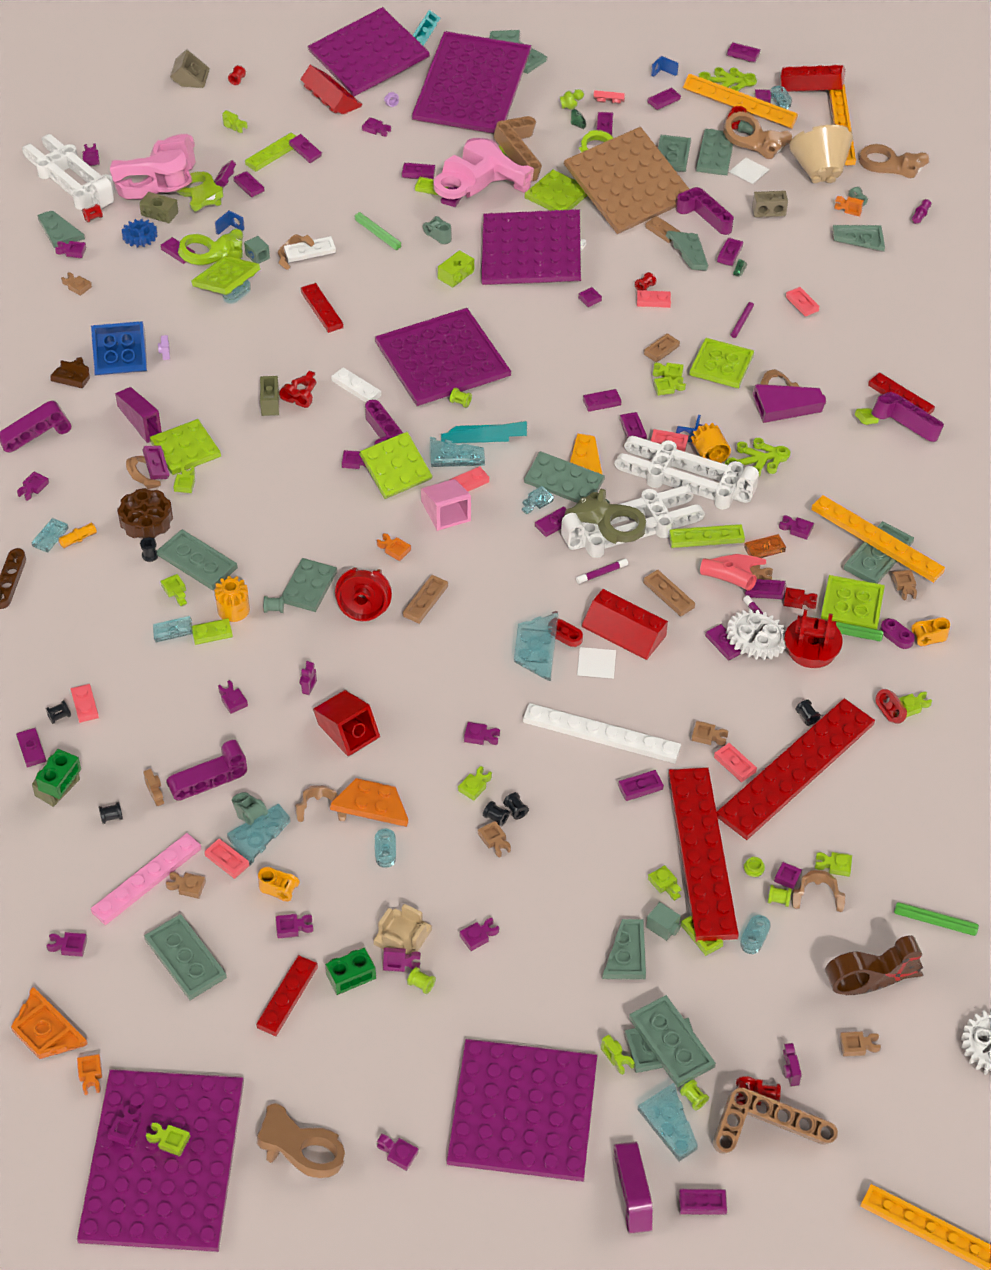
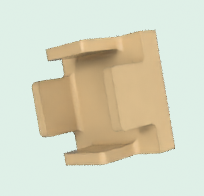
M406 904L402 906V911L388 908L379 921V932L374 939V945L382 949L384 947L405 948L406 954L418 952L432 931V925L423 922L421 911Z

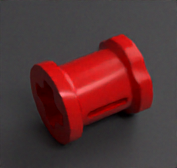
M235 66L233 72L228 75L229 82L233 85H239L241 78H244L246 75V70L242 66Z
M95 204L94 207L82 209L87 223L94 218L103 217L99 204Z
M647 272L643 278L635 281V287L637 290H647V288L656 284V278L651 272Z

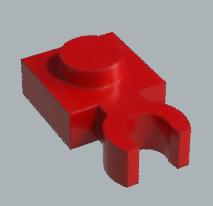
M786 587L783 606L802 609L803 605H806L810 609H816L817 602L815 601H817L818 595L815 593L806 595L805 590Z

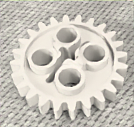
M749 609L748 613L742 610L741 614L737 612L728 622L726 630L728 634L727 639H731V645L735 644V650L741 649L740 654L748 653V658L754 655L756 660L758 657L765 660L767 656L772 660L773 656L778 657L779 653L782 654L786 648V630H783L784 625H778L780 620H773V615L767 617L766 612L762 615L759 610L756 613H753L751 609Z
M982 1011L981 1017L975 1014L973 1020L969 1019L968 1024L965 1025L964 1033L961 1037V1040H963L961 1047L966 1049L964 1056H971L969 1063L976 1062V1070L983 1067L985 1069L984 1074L986 1075L991 1071V1012L988 1015L985 1011Z

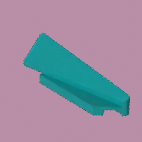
M428 10L412 36L424 46L441 18Z
M527 421L497 425L455 426L447 433H441V444L509 442V437L527 436Z

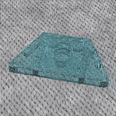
M554 611L551 615L543 618L540 616L532 621L520 623L517 629L514 662L547 681H551L558 611Z

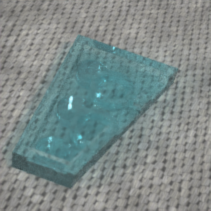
M430 437L431 467L485 466L483 447L464 443L456 445L452 444V441L449 440L442 442L437 441L435 437Z
M279 804L268 809V814L254 820L252 825L245 823L227 833V839L239 854L249 861V866L254 862L255 857L266 849V845L272 839H275L290 823L289 815Z
M673 1083L638 1105V1111L677 1160L681 1161L695 1152L698 1144L690 1123L686 1119L683 1105L678 1098L677 1089Z

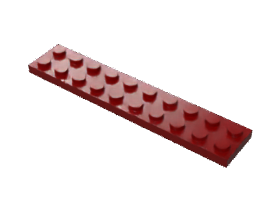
M844 698L717 811L718 819L745 840H748L874 725L875 719Z
M709 767L669 769L668 777L695 942L698 940L738 939L739 933Z

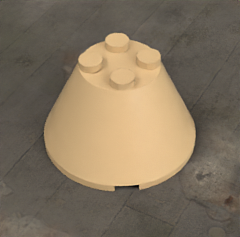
M821 125L812 127V131L807 133L802 131L793 137L790 141V151L810 176L812 182H835L836 178L843 172L853 140L852 131L849 132L847 127L841 125Z

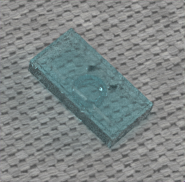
M52 518L31 542L32 547L48 553L58 542V538L62 537L69 529L68 524Z
M187 616L153 624L155 642L193 634L191 617Z

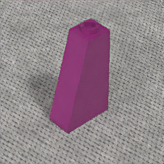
M757 384L752 394L763 423L820 413L826 404V397L822 394L820 388Z
M128 387L115 393L117 406L146 443L150 442L151 436L162 432L159 411L132 387Z

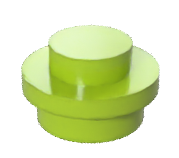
M751 857L745 862L744 871L747 875L759 877L764 873L765 865L760 858Z

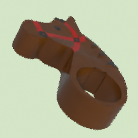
M912 935L899 938L895 942L894 947L888 949L880 956L858 951L848 952L834 958L825 967V972L833 991L841 995L869 993L890 986L903 979L924 976L921 971L923 966L920 961L922 952L915 937Z

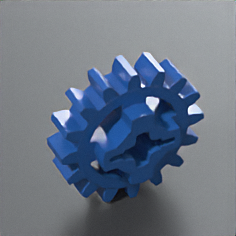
M134 219L133 223L129 221V225L124 224L122 238L126 244L130 243L131 247L133 245H136L137 248L139 245L145 247V244L151 245V241L155 242V238L158 237L157 227L154 226V222L149 223V220L143 221V219H140V221Z

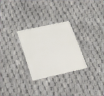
M745 158L729 172L754 184L770 169Z
M580 647L577 676L614 679L616 650Z

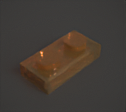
M779 534L745 542L744 545L749 556L759 558L786 551V546Z

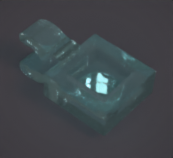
M541 486L528 494V499L522 502L525 505L522 511L529 514L535 506L541 509L553 502L554 496Z

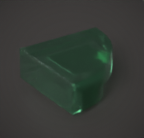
M573 109L571 111V124L584 129L586 127L585 118L578 110Z
M739 259L733 275L740 277L748 264Z

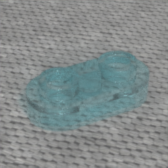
M782 86L771 88V98L775 104L784 109L790 108L792 98L786 89Z
M246 280L242 285L232 290L230 294H222L223 301L229 304L239 301L251 291L250 282Z
M381 829L375 835V860L383 868L391 867L396 862V836L390 829Z
M756 915L750 919L740 942L741 949L744 952L756 954L761 950L770 931L771 924L768 918Z

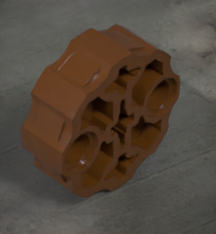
M141 488L131 494H126L120 500V507L117 508L120 527L126 531V535L129 537L155 538L157 535L164 534L170 529V522L173 520L172 506L170 500L165 497L163 492Z

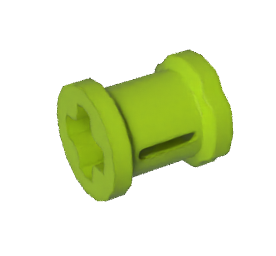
M454 388L450 395L451 403H459L465 408L470 405L472 400V393L461 392L458 388Z
M771 885L768 903L776 902L789 907L792 888L786 890Z
M415 967L408 977L407 984L410 986L414 985L422 989L424 994H428L435 984L436 977L433 975L428 976L421 972L420 968Z
M691 1080L681 1088L680 1094L687 1097L692 1103L694 1110H698L708 1102L710 1097L698 1088V1083L695 1080Z

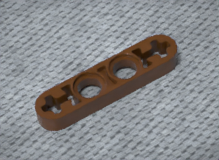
M20 548L12 549L8 553L0 574V609L7 608L10 605L26 563L25 552ZM11 569H16V570H17V571H16L15 573H13V574L7 573V572H8L9 570H11ZM5 583L12 584L10 587L7 588L2 587V585Z

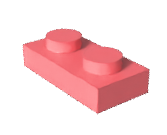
M594 90V99H597L598 102L612 100V103L621 104V101L625 102V93Z
M801 287L786 292V298L805 317L819 311L820 306Z
M637 290V306L670 308V291Z
M654 429L651 441L658 444L668 440L673 441L677 446V450L685 452L689 435Z
M480 466L452 478L456 479L467 491L489 483V476Z
M90 684L71 688L79 723L99 718Z
M730 743L714 754V758L741 783L756 773L757 767Z
M218 839L204 851L205 856L234 879L249 867V861L221 839Z

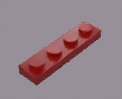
M316 283L301 287L302 295L328 333L344 328L342 320Z
M880 372L869 380L868 386L882 395L893 392L929 414L934 412V405Z
M298 955L257 1022V1029L277 1037L316 972L318 963Z

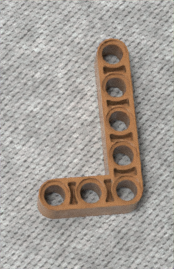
M525 116L497 122L493 135L495 141L514 163L533 167L534 172L531 181H537L542 164L522 140L533 135L536 120L533 117Z
M737 1088L728 1096L713 1139V1146L717 1152L722 1154L734 1150L747 1115L823 1145L836 1140L838 1131L831 1122L746 1088ZM736 1093H741L745 1097L744 1105H739L735 1102ZM759 1101L766 1105V1112L764 1114L759 1113L756 1109V1104ZM779 1110L787 1113L788 1119L786 1122H781L778 1119ZM731 1114L737 1118L738 1123L736 1127H731L727 1123L728 1115ZM800 1119L808 1121L809 1128L807 1131H803L800 1128ZM822 1127H826L830 1131V1138L828 1140L821 1136ZM722 1136L730 1140L728 1149L722 1148L719 1143Z

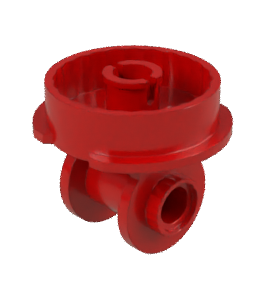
M353 567L344 572L338 579L335 587V597L341 611L346 616L357 621H370L387 610L392 599V589L389 581L382 574V569L371 572L358 570V568Z
M804 609L803 616L798 615L797 620L788 626L785 632V645L790 657L799 665L807 668H821L830 664L840 653L843 644L842 634L836 626L837 622L832 621L833 614L829 613L828 620L808 617V610Z

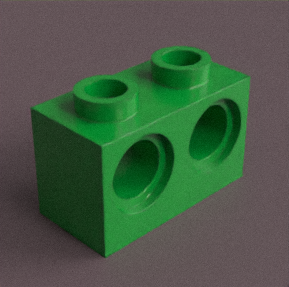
M57 749L48 758L44 768L36 775L38 790L60 799L81 770L79 757Z
M365 947L360 950H353L343 957L334 958L325 964L326 976L336 995L376 979V967Z

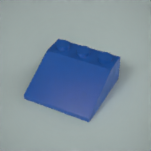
M143 321L91 325L95 376L147 371L146 338Z

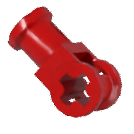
M748 1076L736 1079V1086L738 1088H746L780 1102V1084H776V1086L762 1085L763 1080ZM738 1093L736 1096V1103L744 1105L745 1097L741 1093Z

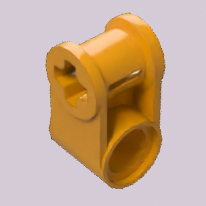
M939 617L914 623L911 630L917 637V644L919 646H927L929 644L945 642L949 635L950 621Z
M264 867L258 873L259 890L282 901H291L295 887H298L300 884L296 876L278 871L272 867Z

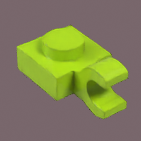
M227 110L222 113L223 126L239 133L243 132V128H248L247 122L239 120L238 115Z
M178 574L160 581L162 588L169 598L175 596L179 606L187 604L184 593L186 586Z
M665 865L648 874V880L660 894L666 891L674 901L681 897L678 893L682 891L681 887L677 884L678 879Z
M610 1035L602 1038L601 1050L613 1066L616 1065L620 1074H625L623 1064H628L631 1069L634 1068V1060L629 1056L622 1055V1047L617 1040H613Z

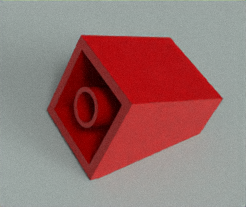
M346 690L313 708L318 725L348 757L380 738L370 704Z

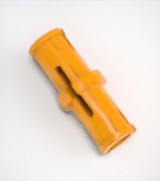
M91 522L81 528L73 529L72 532L59 537L58 540L60 545L66 548L73 543L82 542L84 538L96 534L97 530Z

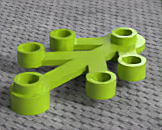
M716 67L714 75L717 77H711V74L708 72L699 73L700 78L711 82L723 83L721 85L727 88L735 83H739L730 88L738 92L746 86L751 87L757 83L755 74H743L734 67L730 68L729 73L721 67Z
M755 438L753 440V447L765 450L768 453L749 448L746 442L740 441L737 443V452L751 455V457L738 460L730 457L726 460L725 464L729 465L734 461L740 462L743 465L757 463L756 466L752 467L758 470L760 477L761 470L767 460L774 459L773 462L767 464V472L775 474L780 462L787 461L791 452L785 446L774 447L765 444L762 438Z

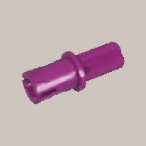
M924 199L920 206L915 209V214L912 217L914 224L920 223L927 216L928 210L932 205L930 200Z

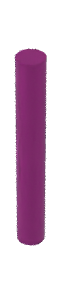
M748 302L731 333V337L736 338L754 307L753 302Z

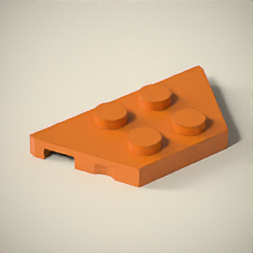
M358 778L353 780L331 802L330 810L405 827H407L409 820L396 787Z
M33 987L29 992L30 996L26 1004L23 1003L19 1016L15 1018L11 1026L12 1032L39 1059L86 1046L87 1040Z

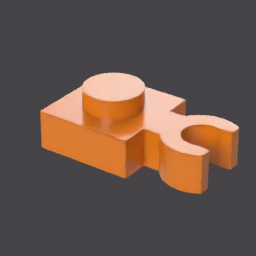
M842 196L836 197L835 201L839 203L835 204V209H845V213L860 217L864 200L849 196L847 200Z
M385 533L383 534L384 541L377 540V546L385 549L386 554L398 561H401L411 551L410 544L397 537L392 540Z
M100 1054L77 1058L78 1076L80 1082H83L84 1094L88 1095V1088L90 1086H95L96 1092L100 1093L101 1087L97 1080L102 1078Z

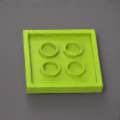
M552 169L525 192L524 198L553 211L571 210L588 195L576 180Z
M224 256L191 280L194 287L227 295L236 287L242 285L248 278L253 277L260 270V266L258 263Z
M705 338L689 375L739 389L754 356V350Z
M199 419L150 437V442L153 446L162 447L168 470L172 475L180 473L182 465H185V470H188L192 466L196 467L221 457L220 450Z
M408 432L360 451V456L384 499L431 480L433 477Z
M829 575L820 619L828 620L829 613L833 614L832 621L877 629L885 585Z

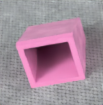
M456 479L421 488V502L437 531L471 521V495Z

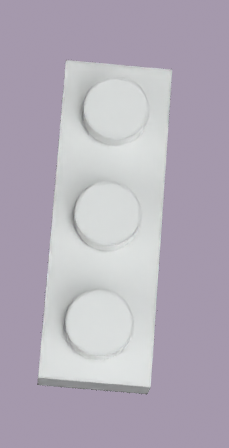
M332 237L313 240L315 244L312 247L304 242L284 246L288 263L336 253Z
M344 367L331 376L332 382L364 402L377 400L381 397V390Z

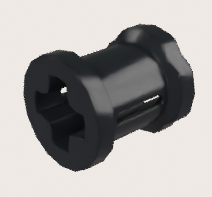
M151 537L143 538L140 541V546L143 550V560L147 562L155 561L158 558L156 540Z
M809 699L800 702L795 708L796 712L805 719L804 723L807 726L815 724L821 716L811 706L812 702Z
M64 700L61 701V704L52 708H45L52 724L63 717H71L69 708Z
M517 792L509 794L504 799L503 804L511 810L512 817L515 820L523 818L529 812L528 806L522 803Z
M490 801L483 811V817H489L496 821L499 826H503L510 815L509 810H503L494 801Z
M119 802L112 806L98 807L102 824H106V821L123 819Z

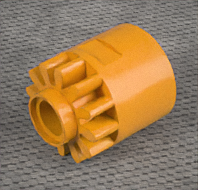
M705 423L703 426H699L696 431H693L695 436L691 437L692 443L700 457L723 463L730 456L731 448L718 425L715 426L714 423H711L709 426Z
M228 576L226 580L221 578V584L216 583L215 589L218 615L222 619L229 618V622L243 620L250 612L247 585H245L243 579L239 581L238 576L234 579Z

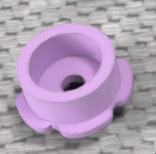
M390 92L385 96L384 101L386 105L395 107L399 103V96L397 93Z

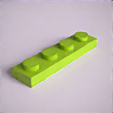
M290 132L245 159V165L257 172L293 150L289 145V140L296 137V135Z
M742 524L669 530L672 548L745 542Z

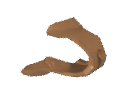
M295 234L279 248L278 254L281 259L278 263L284 269L288 270L291 267L286 261L284 246L304 242L312 247L315 243L309 235L303 237Z
M776 369L767 371L760 384L768 385L771 378L779 376L785 380L787 386L800 387L797 382L791 383L782 372Z
M134 456L126 460V468L133 480L144 484L147 489L161 486L160 481L148 479L138 471L136 467L138 462L146 464L144 456Z
M310 786L304 790L302 802L295 805L298 822L304 821V812L307 808L306 802L309 798L315 797L316 800H320L321 797H326L333 801L338 796L337 792L327 786ZM337 812L339 821H345L346 813Z
M812 870L802 877L800 888L793 890V907L799 909L801 898L804 896V889L808 883L815 882L816 885H820L824 882L830 886L834 893L836 911L843 912L845 893L839 891L837 879L826 871Z

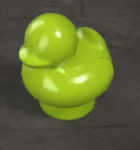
M575 89L574 93L571 91L565 92L564 96L560 97L563 109L574 110L578 105L576 100H581L584 97V92L580 89Z

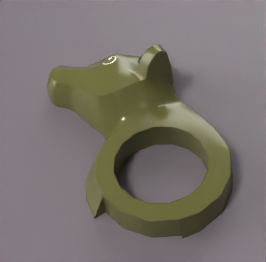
M602 488L599 493L592 492L589 496L582 497L574 507L566 509L564 514L565 516L569 513H576L581 522L597 524L603 537L614 544L617 542L627 543L636 541L644 536L646 530V519L640 510L631 506L608 503L606 500V490ZM624 516L634 519L638 526L632 531L623 532L615 529L610 522L617 517Z

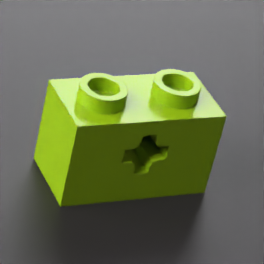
M460 250L438 266V279L453 288L474 272V258Z

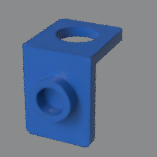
M664 56L659 57L652 64L651 76L654 77L661 70L676 76L678 74V62Z
M230 210L215 221L216 234L219 235L230 225L243 231V217ZM234 218L239 220L240 225L235 222Z
M701 415L697 417L695 428L677 426L676 433L688 432L690 434L688 442L692 443L691 437L695 436L693 431H696L699 426H703V424H700Z

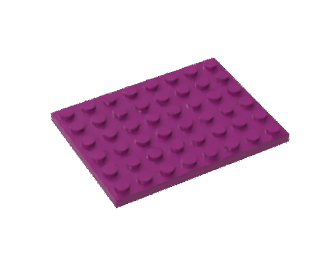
M444 31L412 113V120L494 133L497 122L507 120L531 52V45Z
M110 1070L77 1236L78 1243L219 1252L244 1078ZM127 1105L130 1106L129 1114H135L138 1109H141L138 1130L130 1146L108 1140V1132L116 1117L124 1118V1108ZM152 1123H158L163 1130H166L168 1125L190 1132V1139L181 1156L159 1149V1142L150 1143L147 1141V1133L151 1135L157 1133V1131L152 1130Z

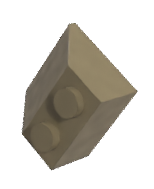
M186 49L175 59L170 78L181 87L203 88L205 87L210 68Z

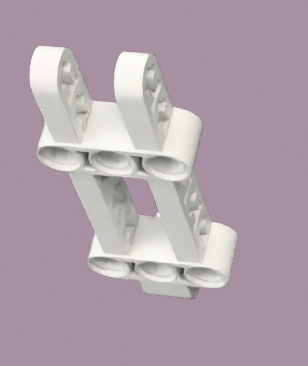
M48 134L42 137V143L51 153L44 155L32 144L22 147L24 156L37 167L39 178H51L73 197L75 208L82 210L83 208L86 209L92 205L99 204L102 209L114 202L113 194L115 193L112 176L97 173L77 156V150L74 145H63L54 136ZM70 168L87 183L81 186L64 170Z
M630 436L624 445L626 451L650 459L652 462L623 453L619 454L615 460V466L618 470L647 479V484L652 488L661 487L662 484L674 488L688 486L693 494L715 500L714 504L719 509L729 508L733 499L744 503L750 502L757 488L759 478L758 470L752 466L744 468V465L737 461L726 465L677 450L676 444L669 440L658 444L636 436ZM673 466V467H676V468H679V469H682V470H686V471H689V472H692V473H695V474H698V475H701V476H705V477H708V478H711V479L720 481V483H717V482H714V481H710V480H707V479H704V478H701V477H698V476H695V475H691V474H688V473H685V472H682V471H679V470H675V469H672L671 467Z
M681 486L660 493L653 489H646L642 492L641 498L620 504L637 508L645 515L646 530L644 536L640 538L654 534L660 538H668L670 529L696 523L705 516L704 510L698 504L671 512L667 510L692 500L693 493L688 486ZM569 513L562 519L561 534L570 550L585 547L591 557L600 558L604 555L605 548L623 544V542H617L616 544L609 542L603 537L597 524L581 522L576 513ZM621 516L613 519L610 523L612 525L632 518ZM632 522L615 527V529L628 532L636 529L638 524L637 522Z

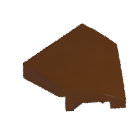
M78 357L72 362L61 360L60 367L50 375L51 381L83 389L90 379L89 367L85 366L82 357Z

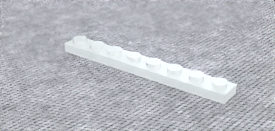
M529 703L523 718V723L674 764L681 749L680 743Z

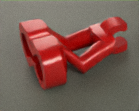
M308 371L306 376L292 380L291 384H285L280 389V398L286 402H295L298 406L308 408L313 401L311 391L317 384L316 379L313 378L315 372ZM303 384L306 388L299 390L297 385Z

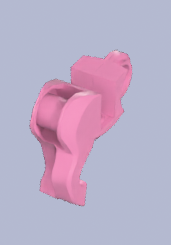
M188 134L174 135L165 140H158L153 146L150 157L128 161H112L110 172L118 195L125 199H143L148 191L156 194L161 192L173 193L189 185L192 182V177L188 170L192 169L196 162L193 151L195 146L193 137ZM129 175H148L146 179L138 183L132 182L131 178L122 180Z
M471 138L465 143L463 159L453 155L445 160L442 173L434 179L433 189L438 195L447 199H457L465 195L468 198L483 190L491 182L509 180L514 182V189L525 193L530 189L534 168L514 163L502 153L497 143L493 140ZM453 186H454V187H458L457 189H453V190H452V189H447V188H445V187H453Z

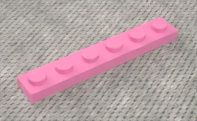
M186 833L91 908L92 914L104 925H107L165 879L171 872L175 871L199 852L201 844Z

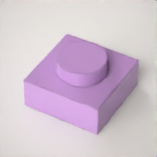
M168 335L161 336V343H158L159 353H162L163 360H170Z

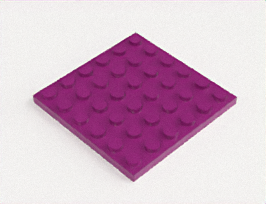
M383 7L308 45V50L353 96L430 57L429 51Z
M580 209L483 214L482 285L581 281Z
M468 308L375 336L376 344L416 406L450 396L454 388H458L459 391L463 392L511 376L510 368Z
M465 1039L447 1165L584 1182L598 1055Z

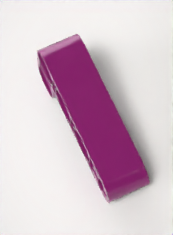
M694 187L678 194L676 203L677 213L688 214L695 211L720 234L728 235L732 233L733 215L702 188Z
M893 392L879 396L872 410L874 417L878 419L891 417L932 442L938 440L944 427L943 422Z
M369 400L365 403L366 420L380 438L374 442V445L403 433L378 400Z
M48 401L1 430L0 444L3 450L9 453L17 450L54 427L57 433L65 434L71 430L72 426L56 401Z
M229 740L221 747L222 756L171 775L166 780V783L173 798L178 801L184 800L244 776L247 772V763L239 743L236 740Z
M638 1142L614 1144V1157L626 1206L628 1234L652 1231V1200Z

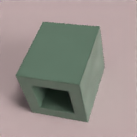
M259 236L244 242L245 255L254 263L260 264L270 259L269 245Z
M659 902L647 916L646 928L667 941L672 935L675 936L681 928V915Z

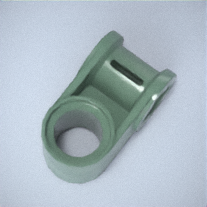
M435 216L432 221L423 224L422 227L426 235L437 240L439 243L448 244L452 241L451 224L445 222L439 216Z
M246 792L236 794L232 798L238 818L245 821L248 825H252L254 820L268 814L264 803Z

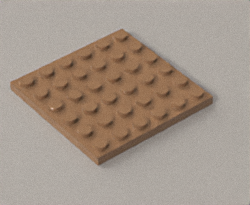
M641 126L565 159L563 163L617 234L675 208L678 194L689 190L688 186Z

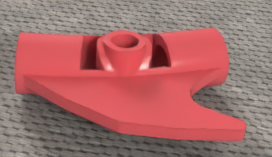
M733 554L714 559L704 558L701 563L700 574L727 581L749 591L755 586L757 577L752 574L750 568L766 564V559L742 554Z

